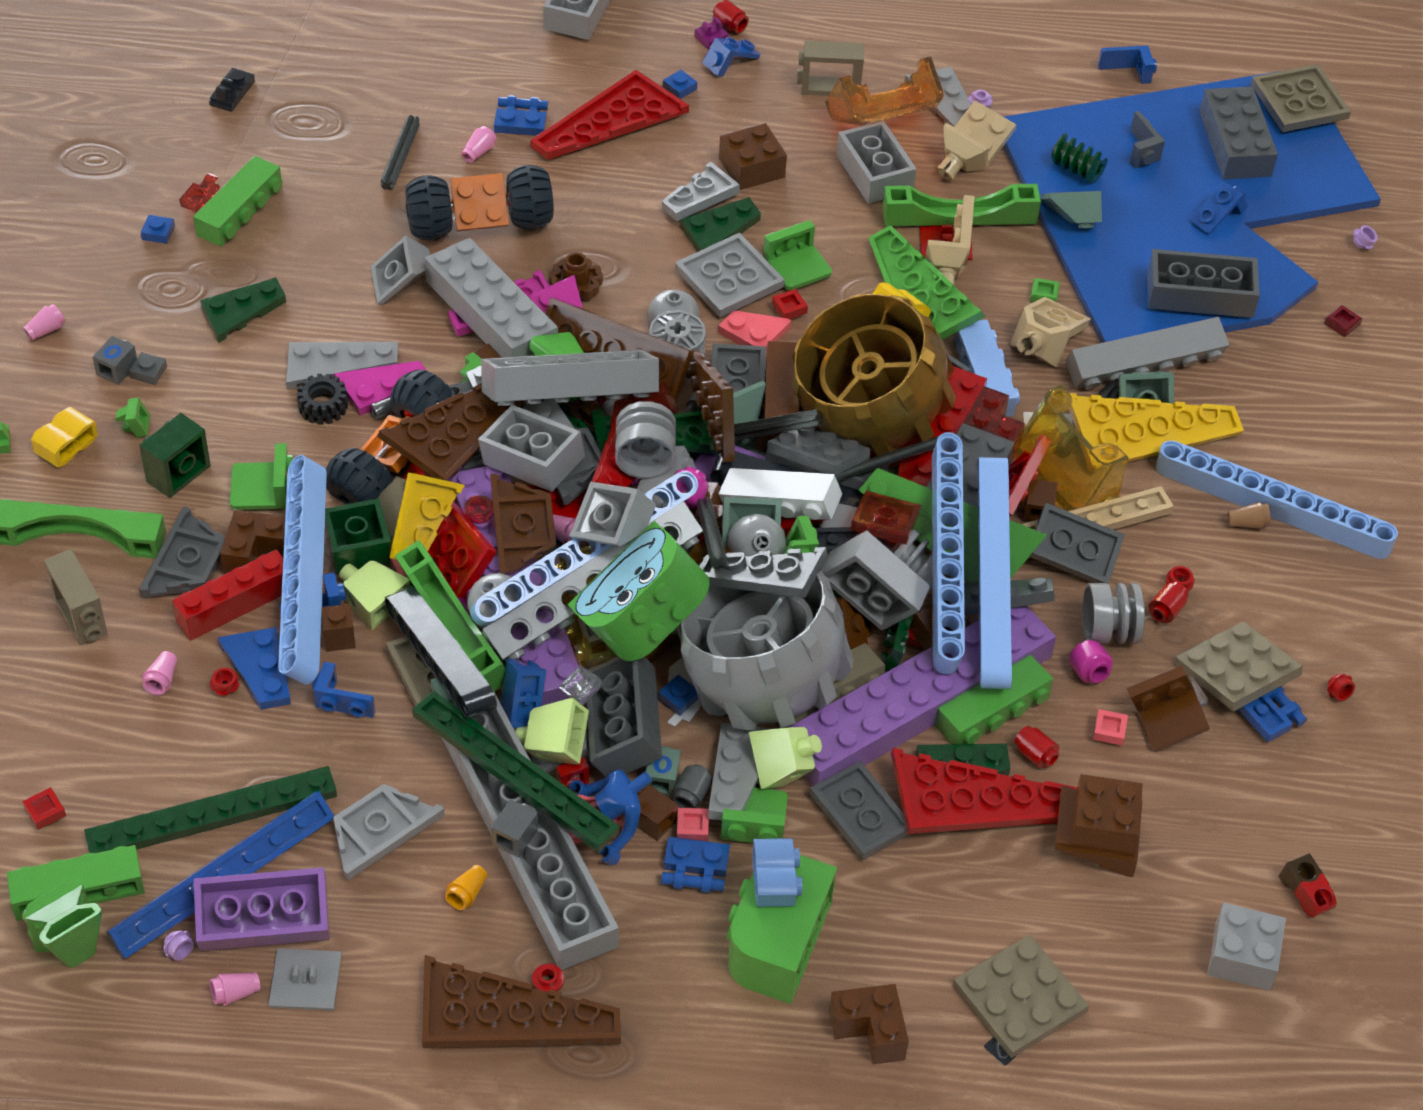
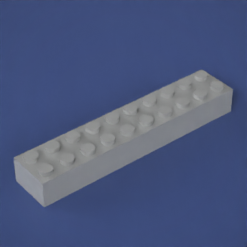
M495 694L497 708L472 717V719L529 759ZM442 738L490 834L491 826L510 799L519 804H527L534 811L538 812V831L519 858L500 848L498 850L556 965L561 970H564L618 948L619 927L567 829Z

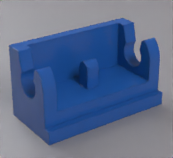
M515 659L506 660L501 706L513 728L528 726L530 712L533 708L542 705L546 670L541 669L537 663L528 660L527 665H522Z

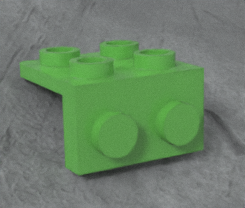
M811 220L764 236L763 257L785 279L784 287L786 290L790 291L828 278L832 274L831 267L813 245L815 225Z
M287 443L275 444L274 462L235 463L232 466L230 507L232 509H286L288 467L294 459L293 455H288Z
M754 788L745 811L723 809L721 839L753 843L754 839H783L787 793L781 790Z

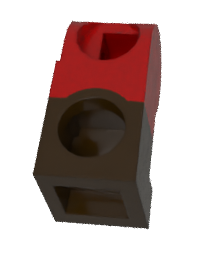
M1310 853L1286 863L1278 877L1284 886H1290L1299 899L1303 911L1309 917H1316L1336 907L1337 901L1329 885L1330 883Z

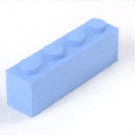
M979 320L956 332L954 345L961 363L969 367L971 373L987 378V385L978 401L987 418L995 419L1014 416L1016 404L1020 402L1019 391L1013 387L1012 374L1010 369H1006L1004 364L1003 350L997 346L995 330H991L988 320Z

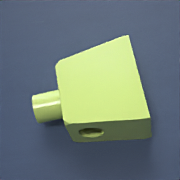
M369 561L359 570L353 565L347 564L341 569L339 577L344 580L346 604H350L351 609L371 630L390 616L385 604V596L410 587V580L407 577L376 561Z
M574 698L533 708L530 712L528 726L518 727L515 732L521 744L524 745L525 750L539 760L580 764L589 710Z
M805 727L749 732L761 789L784 787L814 770L813 754L821 751L822 743L817 735L808 736Z

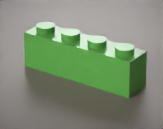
M254 156L193 216L196 236L220 247L229 239H232L236 232L245 223H248L251 217L266 204L267 200L281 189L283 181L280 166Z
M1029 655L1012 665L1011 689H980L979 684L939 707L935 726L951 744H974L983 734L990 730L992 732L998 730L1004 722L1012 717L1018 718L1036 703H1044L1051 695L1053 677L1032 655Z
M135 845L128 847L119 846L109 851L86 853L81 857L53 860L47 864L33 867L25 866L7 872L11 906L16 921L23 920L22 914L27 908V904L67 880L83 884L88 903L98 904L145 893Z

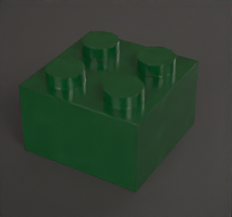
M182 413L168 420L159 430L146 437L139 444L146 482L168 498L173 497L211 466L205 429Z
M379 498L325 508L324 531L335 574H340L341 569L347 564L353 565L358 570L369 561H376L381 565L391 564L389 558L391 540Z

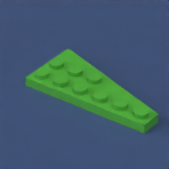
M891 225L868 237L885 283L891 284L898 290L908 291L928 306L931 310L928 317L942 340L985 317L977 306L970 302L963 293L936 267L929 263L918 250L912 247Z

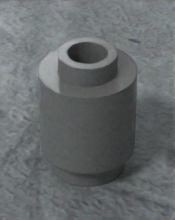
M701 765L685 767L673 790L672 801L678 804V808H695L700 806L713 781L709 771Z

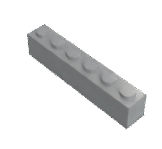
M1215 317L1073 349L1065 359L1074 388L1085 387L1086 390H1090L1105 382L1111 383L1113 381L1119 383L1120 374L1153 372L1157 370L1170 371L1175 366L1183 365V367H1190L1198 363V361L1205 359L1208 362L1218 360L1229 347V342L1220 318Z

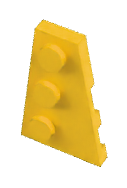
M408 472L389 558L396 559V554L418 540L421 541L428 551L437 536V529L444 517L449 515L453 501L457 494L462 492L465 485Z

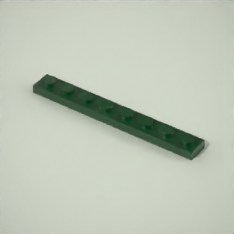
M434 690L412 709L414 718L598 853L619 834L620 826L474 719H467L460 709Z
M326 766L84 829L89 853H100L113 850L119 846L128 847L133 845L136 846L137 850L286 811L317 791H320L324 800L337 797V791L330 768Z

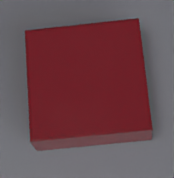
M1340 305L1325 318L1324 324L1343 337H1346L1361 325L1363 318L1345 306Z

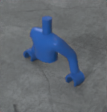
M615 770L605 778L588 785L579 780H574L569 784L570 790L574 792L579 791L577 795L591 797V794H595V800L600 811L612 821L621 815H625L624 826L618 837L611 845L607 844L599 852L601 855L608 854L606 858L602 859V862L607 865L613 866L619 862L621 849L631 840L636 832L641 812L637 792L652 782V778L647 772L630 781L624 771Z

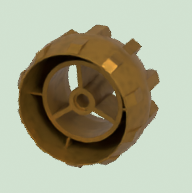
M864 293L851 296V298L823 310L814 318V321L805 330L801 339L798 340L792 355L795 374L792 386L803 410L816 409L819 410L822 416L821 424L815 428L823 432L835 433L836 437L845 440H855L860 445L870 448V451H875L877 456L892 452L914 439L918 442L930 439L934 435L930 424L936 415L946 414L953 409L956 395L948 380L955 369L945 351L944 343L939 333L935 330L930 318L922 315L915 309L910 300L900 296Z

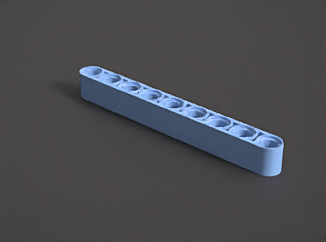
M950 432L943 433L938 437L932 454V661L935 669L943 674H952L958 669L965 651L963 445L959 436ZM943 549L950 550L952 553H948ZM944 575H949L953 579L946 578ZM944 601H950L953 605L946 604ZM944 627H950L953 631H947ZM943 653L951 654L954 658H948Z
M1166 441L1160 447L1156 470L1164 477L1242 507L1261 501V504L1268 503L1270 518L1374 558L1385 559L1392 552L1398 531L1394 525L1177 441Z
M298 455L291 461L287 474L278 667L280 673L308 685L317 677L320 665L327 472L325 467L304 455Z
M979 457L980 689H1011L1008 458Z
M688 471L679 472L645 493L651 500L653 495L659 496L664 503L662 509L655 507L650 522L682 501H686L697 491L698 481L692 473ZM677 480L686 484L687 493L678 491L676 487ZM572 539L481 596L470 609L472 620L481 626H487L613 545ZM580 541H585L591 546L590 555L583 554L580 551ZM556 556L566 560V570H560L555 566L554 559ZM530 572H536L541 575V586L533 585L530 582ZM505 588H513L517 592V601L511 602L506 599L504 595ZM486 603L492 607V617L486 618L480 614V604Z

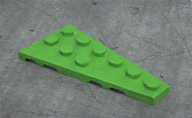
M877 468L861 486L859 491L909 533L914 529L918 531L920 535L917 539L921 543L928 539L929 544L927 548L932 551V489ZM963 502L964 579L968 582H979L978 507ZM1009 520L1010 579L1047 536L1045 533ZM943 549L948 553H952L950 550Z

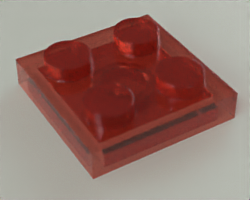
M865 491L852 519L850 530L860 533L868 531L875 537L887 539L892 543L907 545L920 515L921 505Z

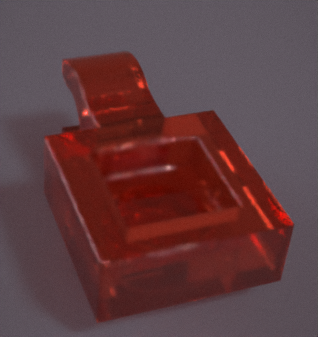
M208 173L200 185L193 182L179 199L180 206L198 212L219 191L220 185L215 184L218 176Z

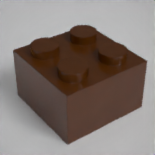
M766 123L720 135L719 159L730 177L740 185V190L785 178L787 154Z

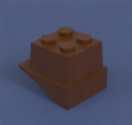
M1081 774L1076 790L1062 785L1055 850L1097 863L1100 868L1128 877H1134L1138 862L1143 783Z

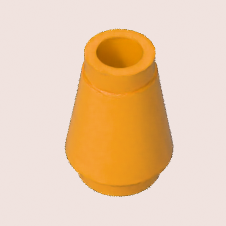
M473 865L447 885L445 899L450 906L457 910H464L473 905L488 877L484 868L479 865Z

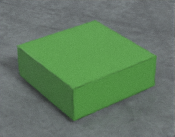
M1034 278L1030 303L1043 297L1057 302L1060 282Z

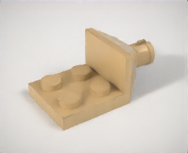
M974 100L955 127L948 123H945L943 126L945 159L938 165L936 172L942 178L947 173L946 180L952 181L960 169L966 172L986 170L1016 130V124Z
M964 195L962 204H957L953 242L928 240L925 259L936 267L953 285L955 278H958L965 271L970 252L975 197L971 195Z
M1043 297L1024 307L1010 346L1018 349L1021 353L1025 352V355H1031L1054 367H1058L1069 338L1088 328L1091 318L1047 297Z

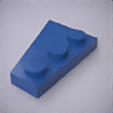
M277 627L217 637L219 646L230 658L232 666L243 678L245 686L261 710L291 704L286 675L280 673L278 667L280 642Z

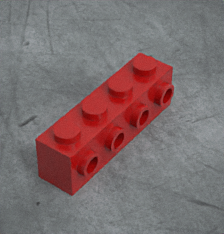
M274 550L173 599L172 603L176 622L188 639L191 641L281 597L283 557L277 550Z

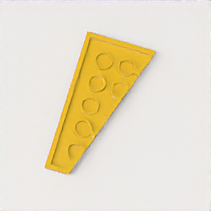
M1067 393L1064 397L1091 471L1159 455L1160 447L1166 441H1177L1193 447L1238 436L1244 431L1235 406L1202 404L1201 406L1186 405L1185 402L1177 401L1174 403H1161V400L1127 397L1111 399L1102 398L1101 395L1085 397L1077 396L1076 393Z

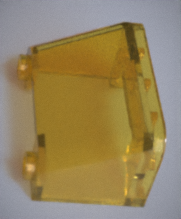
M1059 385L1046 392L1017 438L1014 446L1016 459L1025 450L1031 454L1037 439L1044 434L1051 440V443L1037 468L1039 473L1035 479L1058 483L1055 502L1061 509L1072 511L1119 498L1129 457L1114 444L1103 443L1093 447L1063 415V412L1069 410L1072 405V396L1062 385Z

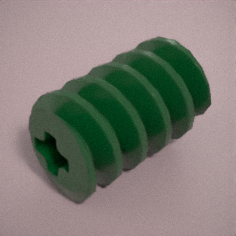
M1064 133L1053 147L1051 154L1053 163L1061 165L1065 170L1069 169L1072 174L1078 173L1080 178H1086L1089 183L1096 182L1103 174L1108 159L1105 158L1101 161L1102 152L1100 151L1092 156L1094 149L1091 146L1084 151L1085 143L1083 142L1075 147L1076 138H1072L1067 142L1068 134Z

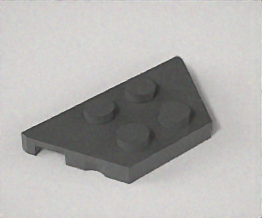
M574 428L581 432L585 457L555 488L564 505L569 504L589 487L602 454L588 428Z
M183 506L139 589L140 595L142 597L189 592L210 581L221 561L220 552L225 537L219 532L213 531L204 520L199 521L192 515L188 507Z

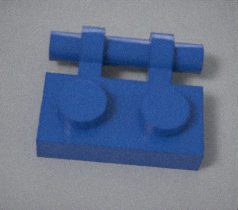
M515 95L498 97V107H507V109L497 108L494 133L537 136L545 131L547 114L538 110L548 111L547 100H539V97L521 99ZM516 108L529 109V111H526V110H516Z
M1282 686L1238 709L1267 743L1290 731L1293 725L1291 720L1298 726H1302L1307 721V718L1301 712L1302 708L1296 701L1292 702L1284 694L1285 689ZM1273 701H1276L1281 708H1279Z
M668 837L664 870L675 871V873L662 872L661 884L673 885V889L683 890V887L701 889L703 893H711V890L724 892L725 879L713 878V876L726 877L730 844ZM685 872H687V873H695V874H703V877H701V876H693V875H685Z

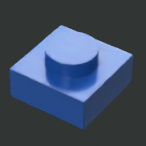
M679 70L663 79V88L681 99L697 90L698 82L683 70Z
M148 215L140 232L142 240L167 244L175 227L174 218Z
M679 674L658 692V699L680 716L699 699L695 687Z

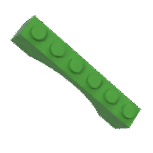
M1011 184L990 195L974 198L972 225L1037 224L1041 204L1038 184ZM885 186L882 204L884 226L954 225L957 204H962L963 199L955 200L933 197L918 191L912 186Z
M0 499V545L18 546L29 540L46 535L79 533L107 540L120 547L130 557L156 559L166 536L163 514Z
M418 540L396 554V559L415 589L483 675L495 692L501 688L504 682L505 667L472 621L421 541Z

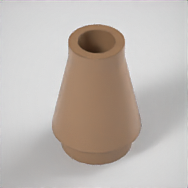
M1261 501L1234 510H1228L1229 526L1264 529V526H1269L1271 523L1268 503L1261 504Z

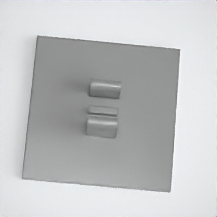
M277 948L268 1004L269 1008L334 1011L342 952Z

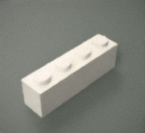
M730 468L719 491V496L722 503L723 497L782 500L781 517L797 518V516H809V519L832 520L842 492L834 474Z

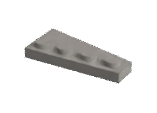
M721 723L708 819L722 821L723 809L745 811L752 796V791L759 782L749 732L770 730L772 728L756 727L754 730L733 728L730 723Z

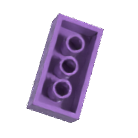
M324 867L194 879L196 943L200 951L330 940L327 881Z

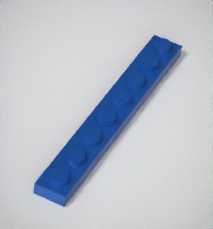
M320 791L314 792L106 931L107 935L121 957L126 959L195 912V878L252 874L334 819V814Z

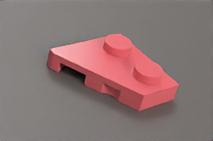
M734 310L718 325V333L739 345L766 346L767 352L768 341H778L791 328L792 320Z

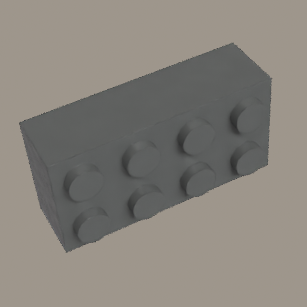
M1253 87L1205 89L1199 112L1222 178L1272 177L1278 153Z
M1152 249L1147 269L1148 309L1254 318L1260 297L1258 259Z
M963 423L956 434L962 440L963 502L978 507V458H1008L1009 468L1015 442ZM932 479L930 480L927 488L932 489Z
M617 656L586 670L590 761L606 777L615 770H622L627 774L661 759L662 747L655 667L646 657L635 661H624Z

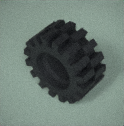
M322 373L317 374L315 379L313 375L309 376V382L304 379L301 382V386L297 388L299 412L305 420L309 418V422L313 424L315 420H318V425H323V421L327 420L328 424L333 423V418L338 421L341 419V415L344 416L346 414V409H348L347 389L343 381L340 382L339 377L335 376L332 379L331 374H326V377H322ZM321 396L331 397L330 400L325 402L314 401L315 398Z

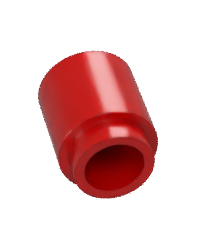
M729 0L717 3L713 9V18H718L722 22V26L732 33L736 32L739 34L743 32L749 23L746 13Z
M1178 582L1164 585L1148 604L1152 618L1162 623L1172 622L1187 604L1189 596L1187 589Z
M1025 726L1015 737L1014 744L1018 747V751L1040 769L1046 766L1051 767L1058 760L1060 755L1058 752L1059 745L1037 727Z

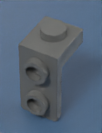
M1140 111L1134 112L1131 132L1139 142L1133 145L1130 163L1134 168L1161 160L1165 141Z

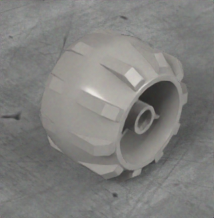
M821 571L817 574L806 597L709 585L707 595L701 604L676 627L681 640L683 663L688 675L692 679L701 706L710 715L723 716L728 713L732 727L737 729L754 730L758 723L779 722L781 728L796 724L795 717L805 713L814 706L823 709L835 699L837 694L833 685L834 681L843 680L852 671L854 659L845 632L843 612L833 594L829 579Z

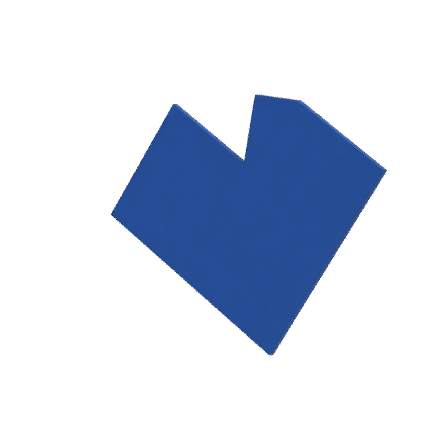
M1253 75L1003 116L1016 124V130L1003 148L1021 184H1038L1039 194L1101 191L1102 222H1094V228H1079V223H1069L1042 201L1038 218L1087 316L1091 318L1090 322L1100 342L1104 343L1215 317L1220 318L1225 333L1269 325L1317 288L1318 281L1252 229L1379 206L1381 198L1335 123L1331 122L1282 132L1255 92L1278 153L1272 177L1223 179L1199 112L1204 90L1252 87V77L1259 76ZM1140 111L1149 120L1157 133L1163 137L1165 146L1161 160L1134 168L1130 163L1133 145L1139 142V140L1131 132L1134 112ZM1064 133L1068 134L1067 142L1072 138H1076L1075 147L1083 142L1085 143L1084 151L1091 146L1094 149L1092 156L1100 151L1102 152L1101 161L1105 158L1108 159L1103 174L1096 182L1089 183L1086 178H1080L1078 173L1072 174L1069 169L1065 170L1061 165L1053 163L1051 158L1053 147ZM1223 181L1232 187L1237 186L1246 195L1244 198L1248 205L1242 214L1233 208L1211 234H1207L1192 223L1191 217ZM1152 249L1257 258L1260 297L1254 318L1148 309L1147 269Z

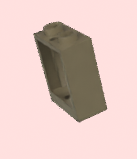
M805 41L804 51L799 50L798 65L802 66V70H797V84H801V95L860 97L864 64V43ZM810 62L852 64L850 78L809 76Z
M70 549L45 559L44 564L53 598L78 643L83 645L107 635L100 598L73 550Z

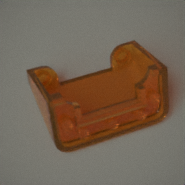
M932 58L919 59L917 62V72L912 73L910 76L911 81L902 83L895 90L870 95L866 84L861 86L854 84L851 75L839 78L825 101L829 115L837 122L866 125L937 107L943 100L944 92Z

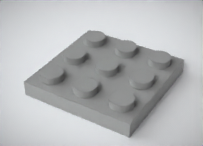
M741 233L675 262V270L719 317L783 288L785 284V279Z

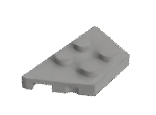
M383 784L334 816V825L345 878L350 880L445 816L444 808L438 804L432 807L419 802V797L409 793H401L396 788Z

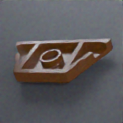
M490 474L499 573L509 576L556 550L551 494L539 489H531L517 481L513 484L499 479L500 475Z

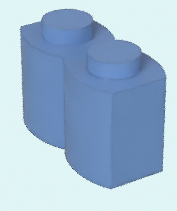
M792 838L754 839L752 863L756 907L795 906L797 896H802V877L796 876L795 868L800 866L799 848L793 847Z

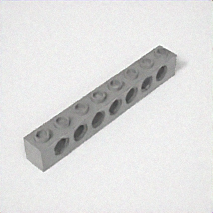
M684 501L654 519L664 530H670L675 534L676 541L685 551L699 542L697 537L700 536L703 530ZM634 539L622 546L613 545L482 630V635L500 661L519 659L525 654L523 649L533 643L537 647L550 638L548 633L559 627L562 631L576 621L574 616L577 614L570 607H566L562 603L561 596L571 593L576 597L587 586L586 580L596 577ZM541 609L548 610L552 614V621L546 624L539 622L536 618V612ZM516 625L523 626L527 630V637L522 640L515 639L511 635V628Z

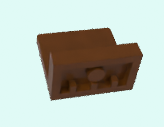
M1183 665L1127 688L1129 696L1139 712L1152 749L1155 752L1209 731L1210 727Z

